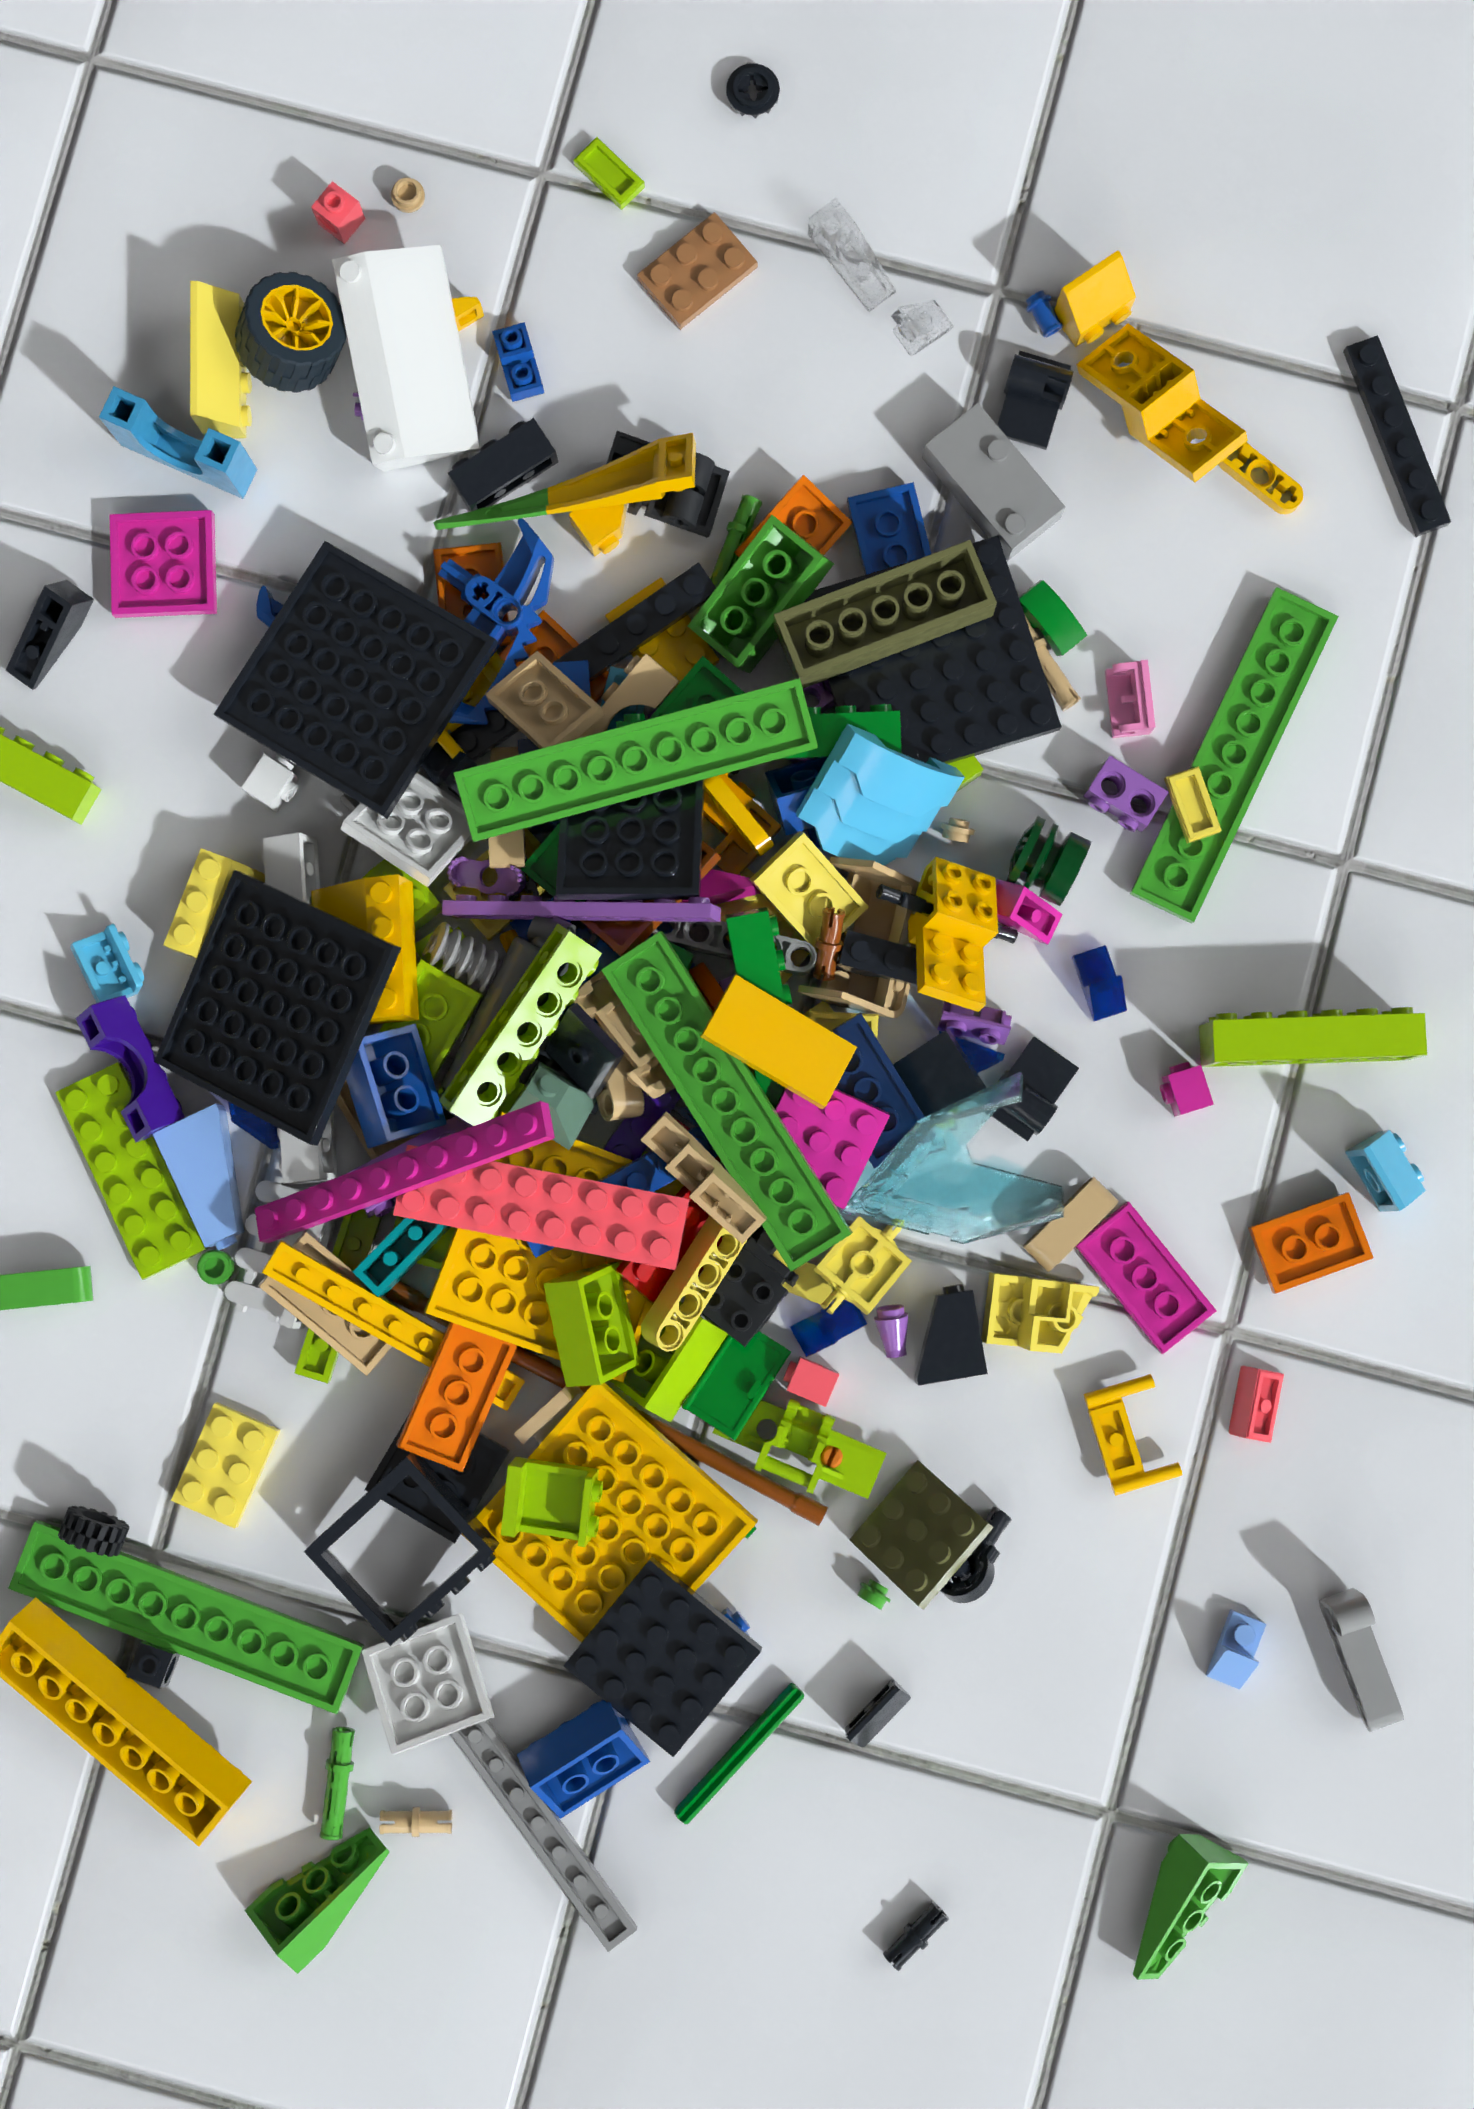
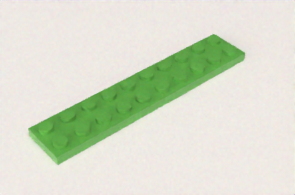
M1278 587L1275 588L1189 768L1199 766L1222 831L1187 844L1172 804L1130 895L1191 924L1195 922L1339 616Z
M798 678L454 772L472 840L476 842L817 749L818 745L801 680Z
M663 931L658 932L603 968L601 971L725 1168L767 1217L762 1226L790 1271L795 1270L851 1235L853 1232L748 1066L700 1037L713 1011Z
M40 1520L34 1522L8 1589L31 1598L36 1597L44 1603L334 1714H338L361 1656V1650H363L365 1644L124 1552H120L118 1556L108 1557L105 1554L101 1556L97 1555L96 1552H86L82 1548L77 1549L74 1545H68L65 1543V1540L59 1538L60 1528Z

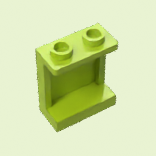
M515 1457L507 1469L501 1535L515 1537L519 1532L578 1540V1546L586 1547L591 1538L597 1536L599 1528V1516L594 1515L595 1502H600L603 1492V1481L598 1480L599 1469Z

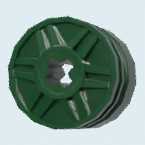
M1037 816L1034 823L1024 831L1010 859L1009 874L1006 881L1015 884L1021 872H1025L1027 876L1023 886L1029 889L1036 878L1041 880L1042 885L1039 897L1061 906L1080 871L1092 841L1070 832L1061 844L1055 842L1058 825L1053 823L1045 837L1040 833L1046 820Z

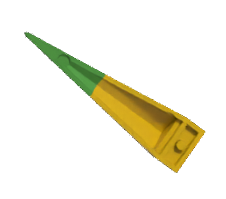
M693 433L659 438L608 464L551 487L496 505L439 519L433 523L436 530L662 499L666 492H678L695 487V438Z

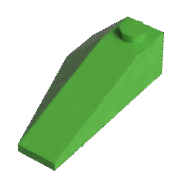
M369 1827L333 1848L330 1856L316 1864L311 1861L302 1866V1872L287 1881L281 1878L271 1884L244 1911L275 1954L298 1974L326 1947L390 1851Z
M1178 1834L1169 1843L1168 1853L1161 1862L1133 1975L1137 1980L1159 1979L1186 1947L1184 1937L1187 1933L1193 1931L1198 1925L1202 1927L1209 1919L1204 1913L1217 1898L1224 1901L1232 1892L1249 1864L1247 1861L1199 1834Z

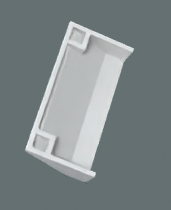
M439 244L364 251L332 259L372 465L386 472L480 450L481 447L442 246Z

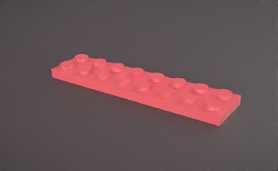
M407 1145L406 1151L418 1146ZM492 1161L397 1196L393 1215L676 1270L690 1199Z

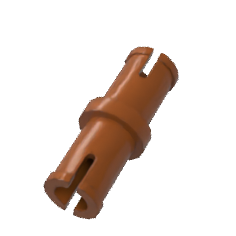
M834 907L823 909L821 933L815 942L818 952L813 977L820 980L821 974H823L824 981L835 979L838 952L842 951L843 941L840 939L846 912L838 909L837 913H834Z

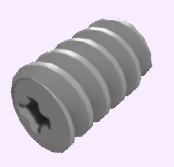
M442 922L428 940L422 956L428 952L431 953L430 965L432 966L442 959V971L444 973L452 966L456 967L455 979L467 973L466 985L468 986L475 980H479L478 991L482 993L494 979L501 964V959L498 960V952L492 949L485 954V944L480 942L473 947L474 939L471 936H466L461 940L462 932L459 929H454L449 933V924Z

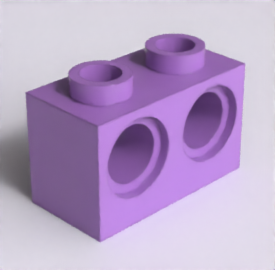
M1109 756L1083 797L1089 800V806L1103 814L1109 812L1119 818L1117 820L1118 824L1132 832H1135V830L1142 832L1148 826L1169 792L1114 757ZM1105 780L1112 781L1117 787V794H1105L1101 788V782ZM1135 798L1141 799L1146 804V813L1139 814L1134 812L1131 808V800Z

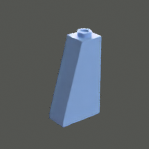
M215 1103L152 1135L204 1246H216L219 1251L237 1242L235 1236L244 1233L227 1113L223 1105Z

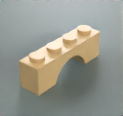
M645 654L642 659L636 655L624 669L628 676L620 685L614 682L601 697L605 701L601 707L604 716L578 738L607 731L613 717L628 706L646 705L658 708L679 683V680L648 654Z

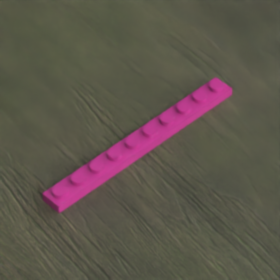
M542 1101L533 1103L255 1208L259 1242L271 1243L552 1140L555 1136L549 1104Z

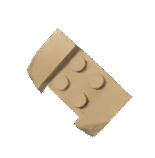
M599 972L579 987V993L574 1003L580 1005L592 1019L595 1018L609 1037L625 1053L624 1056L635 1068L627 1074V1080L633 1086L641 1088L654 1099L675 1089L603 972Z

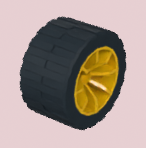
M277 272L271 276H265L250 289L235 330V346L242 364L250 371L249 373L254 378L262 381L264 385L271 386L279 391L298 393L314 389L317 385L322 384L328 375L331 374L346 341L347 334L341 305L337 296L326 285L314 280L311 276L301 275L297 272Z

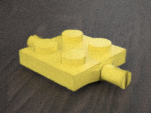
M858 1216L849 1226L853 1233L833 1245L813 1269L833 1289L831 1294L821 1304V1307L825 1310L834 1300L833 1304L826 1311L827 1313L833 1314L841 1302L846 1300L868 1315L912 1262L911 1259L898 1249L895 1241H893L902 1228L905 1227L904 1222L901 1221L892 1230L900 1220L898 1217L893 1216L892 1220L882 1231L872 1227L863 1218Z

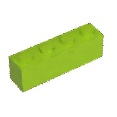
M0 727V782L82 825L102 790L92 783L95 777L77 767L73 772L63 768L62 766L65 761L47 751L44 756L33 752L34 744L17 735L14 740L3 736L5 729Z

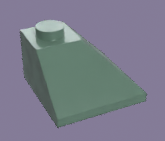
M539 1061L509 1112L539 1101L548 1103L555 1136L552 1140L570 1150L597 1100L596 1097L591 1099L578 1085Z

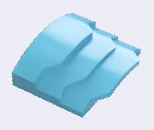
M847 724L795 814L798 818L815 827L820 846L824 851L841 858L872 860L885 866L896 858L908 857L922 832L928 830L941 806L947 807L965 776L956 767L930 757L927 763L889 749L875 734Z

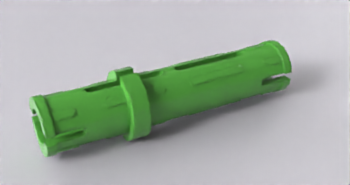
M742 495L733 522H729L726 530L728 534L710 577L716 588L739 559L734 551L753 531L752 527L763 504L762 501L753 496Z
M349 1727L332 1728L331 1752L325 1765L328 1774L320 1837L326 1840H339L343 1836L348 1779L354 1767L351 1757L355 1729Z

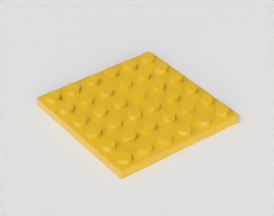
M501 1111L499 1116L507 1113ZM576 1139L570 1150L554 1140H549L494 1161L598 1181L633 1160ZM676 1179L654 1192L676 1196L684 1185ZM456 1228L424 1312L560 1360L543 1283L566 1273L611 1262H618L620 1265L623 1260L554 1247L536 1258L526 1241ZM622 1277L637 1346L642 1334L641 1324L652 1304ZM627 1371L612 1379L624 1382Z
M606 1383L591 1385L528 1457V1459L599 1469L598 1480L603 1481V1492L600 1502H595L594 1515L599 1516L597 1536L592 1537L586 1547L578 1546V1540L519 1532L515 1537L502 1536L501 1526L506 1483L476 1516L499 1542V1545L493 1552L496 1558L492 1563L580 1642L585 1639L651 1557H654L686 1585L696 1591L758 1522L756 1517Z

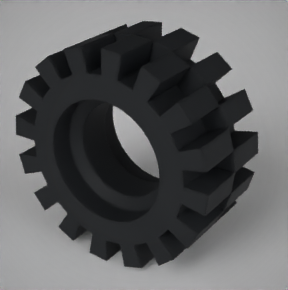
M69 1506L58 1536L61 1540H65V1543L74 1545L77 1549L82 1548L89 1553L96 1552L97 1555L103 1556L105 1554L108 1557H113V1555L118 1556L129 1531V1525L123 1520H118V1517L114 1515L109 1516L107 1515L108 1513L103 1511L98 1512L96 1509H87L84 1506Z

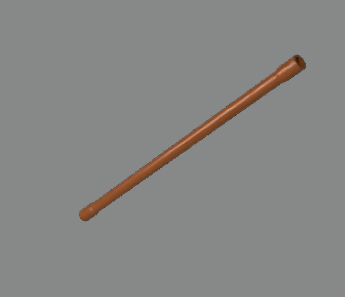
M401 1281L386 1294V1298L411 1311L418 1312L445 1327L449 1324V1321L426 1314L424 1310L429 1298ZM517 1346L511 1362L562 1389L566 1386L560 1367ZM591 1386L578 1387L585 1393ZM630 1405L683 1453L787 1507L792 1513L817 1526L820 1525L828 1509L827 1506L802 1493L794 1492Z

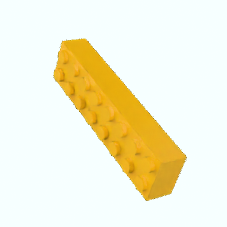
M35 1597L8 1622L0 1634V1677L199 1847L253 1781L217 1752L213 1746L191 1730L186 1723L164 1707L159 1700L150 1695L133 1679L126 1677L127 1674L110 1661L105 1654L97 1650L78 1631L70 1627L51 1608Z

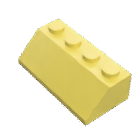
M190 281V416L204 436L208 428L233 439L246 438V427L252 424L251 408L249 405H246V394L251 393L252 382L249 372H246V366L242 364L235 346V330L244 302L238 293L200 281Z

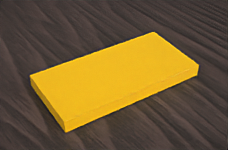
M735 975L730 981L700 1036L821 1109L827 1106L857 1048L855 1045L738 975Z

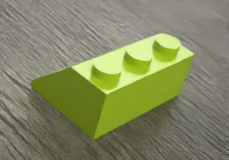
M618 1262L566 1273L543 1283L566 1387L601 1385L640 1364L622 1277L615 1271L619 1266Z
M701 1314L683 1343L674 1351H664L646 1341L641 1334L637 1345L640 1364L627 1371L624 1382L614 1379L609 1381L643 1408L671 1422L728 1334ZM666 1326L661 1330L660 1337L664 1334Z

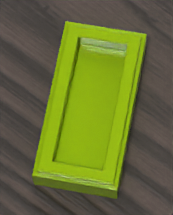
M598 137L573 159L574 165L621 210L645 188V182Z

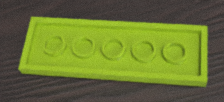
M117 1062L56 1091L55 1094L141 1279L146 1280L208 1250L199 1236L154 1137L135 1143L120 1112L128 1104L132 1094V1085L122 1063Z

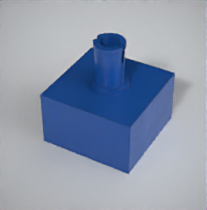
M828 757L811 758L807 761H801L765 772L773 807L786 836L807 830L809 839L817 848H821L815 827L798 818L795 813Z

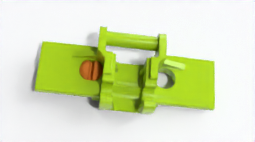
M790 1399L787 1409L761 1400L735 1441L715 1428L712 1432L760 1453L754 1467L755 1470L760 1472L762 1469L806 1487V1492L813 1494L818 1480L821 1479L868 1499L887 1454L884 1451L833 1430L832 1427L836 1417L827 1413L823 1415L804 1407L794 1399ZM763 1419H771L777 1425V1433L771 1439H764L757 1432L758 1423ZM771 1446L784 1448L808 1458L809 1461L816 1464L813 1475L768 1456Z

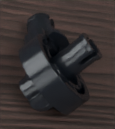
M993 1506L985 1519L994 1528L951 1577L953 1582L949 1580L940 1590L953 1602L969 1603L975 1601L988 1591L993 1582L995 1574L994 1562L1000 1555V1552L994 1545L1012 1520L1002 1510L999 1509L998 1511L997 1507Z

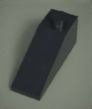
M68 580L44 585L5 671L30 689H36L81 628L94 599Z

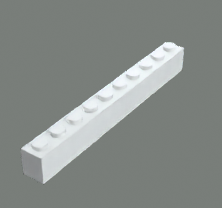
M300 832L263 838L262 862L265 866V883L312 905L311 891L320 889L317 838ZM333 1111L318 1146L309 1145L277 1128L281 1146L279 1168L283 1183L307 1184L325 1182L337 1178Z

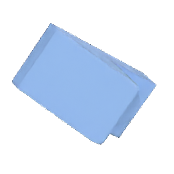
M1230 1609L1206 1676L1241 1689L1259 1664V1661L1254 1656L1266 1624Z

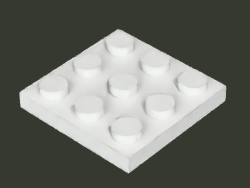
M418 773L412 779L388 819L359 804L343 821L341 826L343 832L426 887L435 880L472 839L462 802Z
M458 1613L419 1628L405 1642L399 1638L391 1646L385 1641L361 1650L392 1755L494 1718L463 1614Z

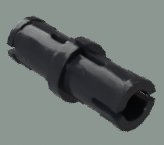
M932 1902L931 1906L913 1924L908 1923L904 1927V1934L883 1953L889 1963H894L892 1966L897 1971H900L902 1966L920 1948L924 1950L929 1945L927 1940L949 1920L947 1914L943 1910L940 1911V1907L935 1902Z

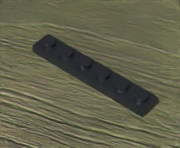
M1378 335L1346 346L1343 351L1415 536L1418 537L1448 526L1451 523V519Z

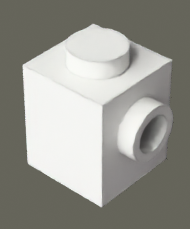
M264 754L241 789L277 813L283 802H289L298 789L296 783L299 778L291 772L294 768L291 763L278 755L273 760Z

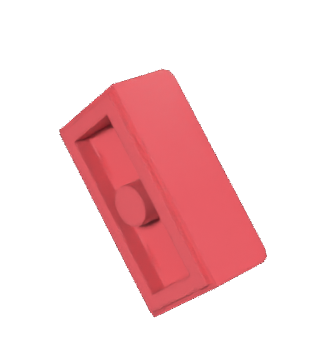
M1244 1365L1241 1366L1229 1425V1433L1231 1435L1271 1443L1284 1374Z

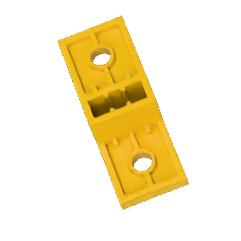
M1129 323L1076 364L1078 373L1122 406L1129 434L1194 483L1248 441L1244 429L1200 398L1194 369ZM1122 362H1123V363H1130V364L1127 365V366L1118 367V365L1121 364ZM1195 438H1196V439H1204V438H1205V440L1202 441V442H1200V443H1197V444H1192V443H1190V442H1191L1193 439H1195Z

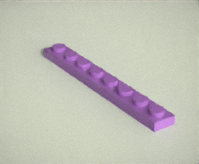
M460 894L456 895L455 900H443L442 914L455 919L533 920L535 916L545 918L560 917L564 920L720 922L721 908L711 904L710 899L705 897H690L688 903H675L676 900L658 899L654 900V903H643L642 900H620V902L587 900V902H575V900H557L556 896H554L553 901H542L541 896L522 895L521 901H509V896L488 895V901H476L477 896Z

